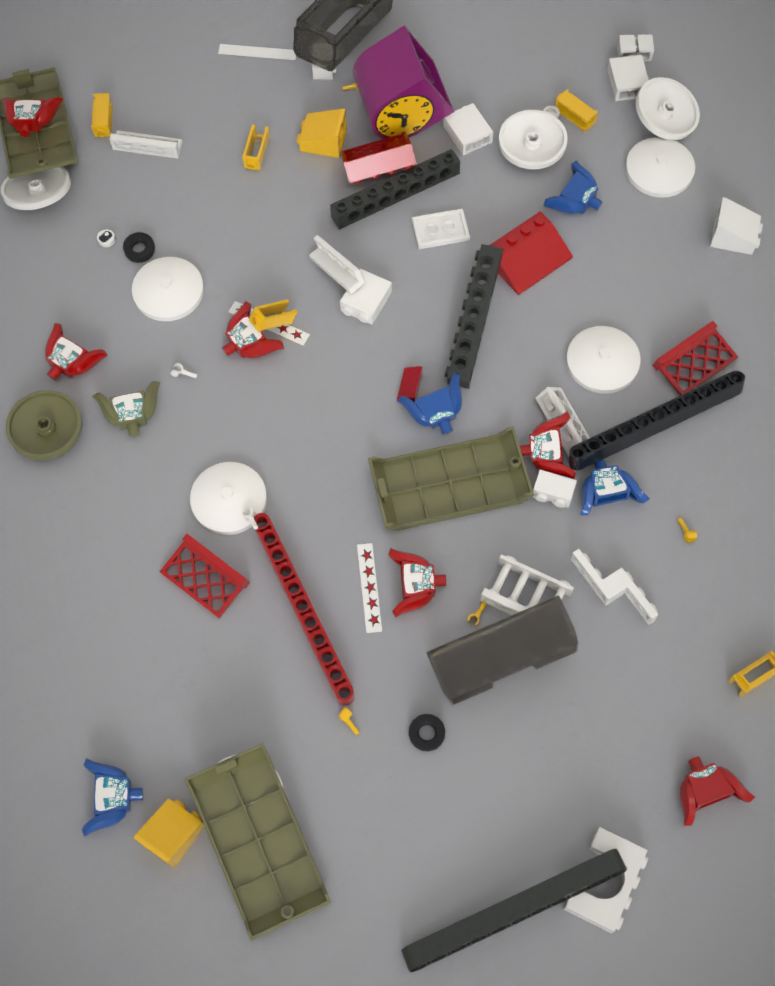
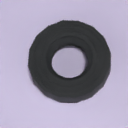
M136 232L130 234L125 239L123 251L130 261L142 263L148 261L153 256L155 244L148 234ZM136 243H144L146 245L145 249L141 252L133 251V246Z
M423 714L416 717L410 724L409 738L417 749L429 752L436 750L442 745L446 730L443 722L438 717L432 714ZM430 725L434 728L435 736L431 740H424L420 737L419 730L422 726Z

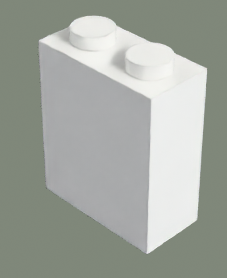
M642 55L609 59L607 72L615 101L636 99L638 91L649 81Z
M473 103L463 106L443 119V128L463 156L492 143L493 131Z
M360 269L359 271L365 283L352 294L346 291L340 300V308L345 315L356 317L363 323L373 325L392 293V282Z

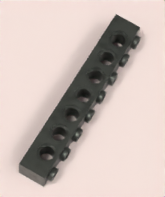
M452 149L441 153L412 168L330 204L331 218L340 230L460 174V160Z
M481 244L480 250L476 251L475 261L477 263L476 267L472 266L470 277H473L472 283H468L466 293L469 294L468 299L463 301L462 310H464V314L459 317L458 321L460 330L454 336L455 350L451 349L449 356L451 365L450 367L447 366L445 371L447 384H450L453 373H461L460 387L469 389L502 259L503 248ZM489 264L490 267L484 268L482 265ZM484 280L486 283L479 284L478 281ZM474 297H481L482 300H480V301H475L473 298H474ZM471 313H476L478 316L475 318H471L469 315ZM472 330L474 333L468 335L465 333V331ZM464 346L469 348V350L466 352L460 349ZM459 363H463L465 367L459 369L456 367V365Z

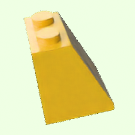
M346 109L307 113L305 120H302L301 134L298 133L297 144H299L300 151L339 158L347 133Z
M168 798L133 838L175 869L205 826L198 813L192 811L190 814L184 809L186 805L181 801L175 799L173 802Z

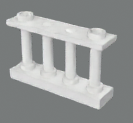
M501 554L499 565L503 567L493 588H484L480 601H484L494 608L553 634L558 623L554 618L563 596L571 597L574 587L567 581H559L519 563L512 556ZM512 570L521 576L511 596L506 598L500 595L499 591L509 571ZM529 578L539 584L529 605L523 606L517 600ZM547 586L557 592L547 614L543 615L536 612V607Z

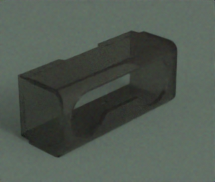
M315 0L297 18L293 42L295 55L327 71H334L391 11L393 0ZM352 7H362L336 35L327 32L328 28L346 10Z
M558 595L426 653L445 697L448 698L451 705H455L492 689L493 682L530 666L538 669L578 652L579 643L575 628Z

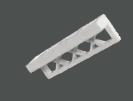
M117 130L116 134L111 133L110 135L113 150L176 159L179 158L183 144L182 139Z
M318 235L314 237L318 248L309 255L310 259L349 293L352 294L365 282L359 269Z
M547 387L536 397L547 420L568 411L570 419L560 428L562 446L569 457L570 448L589 439V435L561 387Z

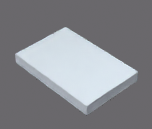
M463 209L412 217L418 249L470 241Z

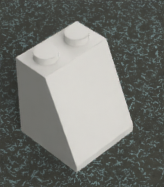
M723 197L715 217L710 247L752 255L755 248L758 249L761 238H758V234H761L763 224L760 223L761 216Z

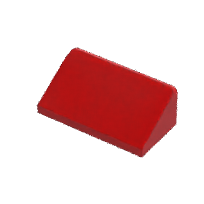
M422 366L404 368L397 400L401 396H405L415 403L422 376Z

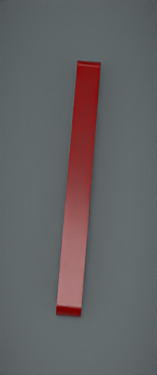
M259 513L254 516L257 526L261 522L267 523L264 527L258 526V529L255 530L336 700L343 706L350 705L354 700L353 687L269 516L265 513ZM269 538L275 539L272 543H266V540ZM278 554L283 555L279 560L274 559V556ZM284 571L291 572L288 576L281 575ZM294 587L299 588V591L296 593L289 592ZM301 604L307 605V608L305 610H299L298 606ZM309 621L316 623L313 627H307L306 624ZM317 638L324 639V642L320 645L314 643ZM327 655L333 657L330 662H324L322 659ZM334 673L342 675L338 680L331 679V676ZM342 691L350 692L347 698L339 696Z

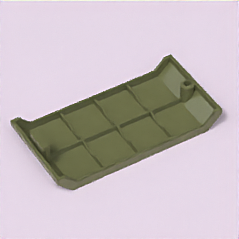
M55 67L30 73L29 69L13 72V77L0 80V130L8 165L7 173L9 179L79 163ZM9 97L11 101L38 99L46 101L51 97H60L63 99V102L48 125L42 127L40 132H30L29 137H23L7 121L2 98Z
M514 427L506 428L497 435L386 459L375 456L368 458L385 529L400 531L521 504L534 496Z
M264 743L184 778L243 918L250 940L258 938L331 903ZM286 909L291 911L289 915H285L284 911Z

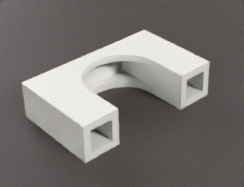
M599 827L589 850L600 855L617 848L627 867V871L621 874L620 890L616 896L609 899L596 898L583 892L568 899L563 910L612 934L615 932V929L619 930L624 920L621 914L624 909L627 910L630 906L632 897L629 895L632 888L636 889L640 877L637 875L640 868L644 870L647 864L648 857L645 855L648 850Z

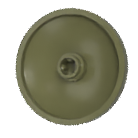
M53 390L33 392L20 399L9 412L6 420L7 438L12 447L20 455L28 459L37 461L55 459L68 452L78 441L83 426L82 416L76 403L69 396Z

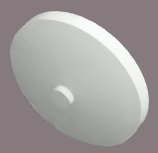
M664 77L653 78L641 87L636 96V110L640 120L649 131L658 137L667 140L684 139L695 130L699 123L700 112L696 99L684 85L673 79Z
M524 110L513 114L502 124L499 132V147L504 157L512 164L525 169H543L555 164L564 155L568 140L567 132L562 122L552 114L540 110Z
M654 137L637 143L630 150L625 170L627 178L637 190L649 196L664 198L675 196L683 192L690 185L695 173V161L690 151L681 143L675 140Z
M64 167L13 179L7 177L2 183L1 194L4 202L12 208L19 210L39 209L60 200L69 191L71 179Z
M162 257L150 261L137 272L132 283V296L137 308L145 316L158 321H174L189 315L197 308L204 293L203 280L198 269L192 263L178 257Z
M595 326L581 331L571 341L566 355L567 368L574 381L584 389L601 394L615 393L629 386L637 376L641 361L639 349L632 338L623 331L608 326Z
M223 462L209 467L198 476L190 492V505L196 520L205 529L221 535L238 534L251 528L250 521L243 517L242 512L249 515L251 513L249 508H252L256 515L264 513L267 504V493L262 478L249 466L237 462Z

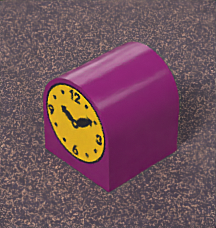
M405 25L366 49L357 58L353 66V77L371 127L378 137L384 139L406 132L409 138L454 113L434 60Z

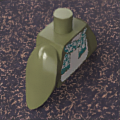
M152 381L148 385L146 392L142 390L109 397V400L99 392L92 397L98 402L108 422L114 426H120L121 430L128 429L129 436L136 437L140 435L139 427L147 425V420L153 416L156 410L157 394L161 382Z

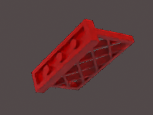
M714 321L666 352L652 365L656 371H661L680 396L693 390L738 358L736 353L716 330L717 325ZM714 336L718 341V346L709 345V338ZM695 348H705L704 356L695 354ZM708 349L717 350V358L708 357ZM721 351L727 352L731 358L728 360L720 359ZM681 357H691L690 365L681 364ZM694 358L703 360V368L694 366ZM707 361L716 362V369H707ZM668 366L677 367L676 375L670 374L666 368ZM680 368L690 369L689 377L680 376ZM693 370L701 371L702 378H692ZM679 380L688 381V388L683 391L679 386Z
M186 534L182 539V544L159 572L220 619L242 589H246L250 582L206 547ZM185 548L190 550L191 559L181 560L183 550ZM204 561L206 570L196 572L195 562ZM191 563L192 572L182 574L181 564ZM172 565H178L179 575L171 576L167 571ZM210 573H220L221 582L210 583ZM206 574L207 584L197 585L196 575ZM193 576V586H183V577ZM233 583L237 586L232 594L225 595V584ZM221 585L222 595L212 597L211 587ZM207 587L208 597L199 598L197 589ZM222 599L223 606L217 612L213 609L212 600Z

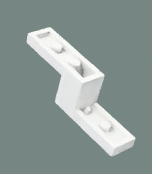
M580 549L572 553L570 560L605 606L625 594L648 625L656 620L658 616L657 608L653 603L648 602L644 591L634 584L629 572H625L623 568H620L602 579V574L597 568H593L586 553H582Z

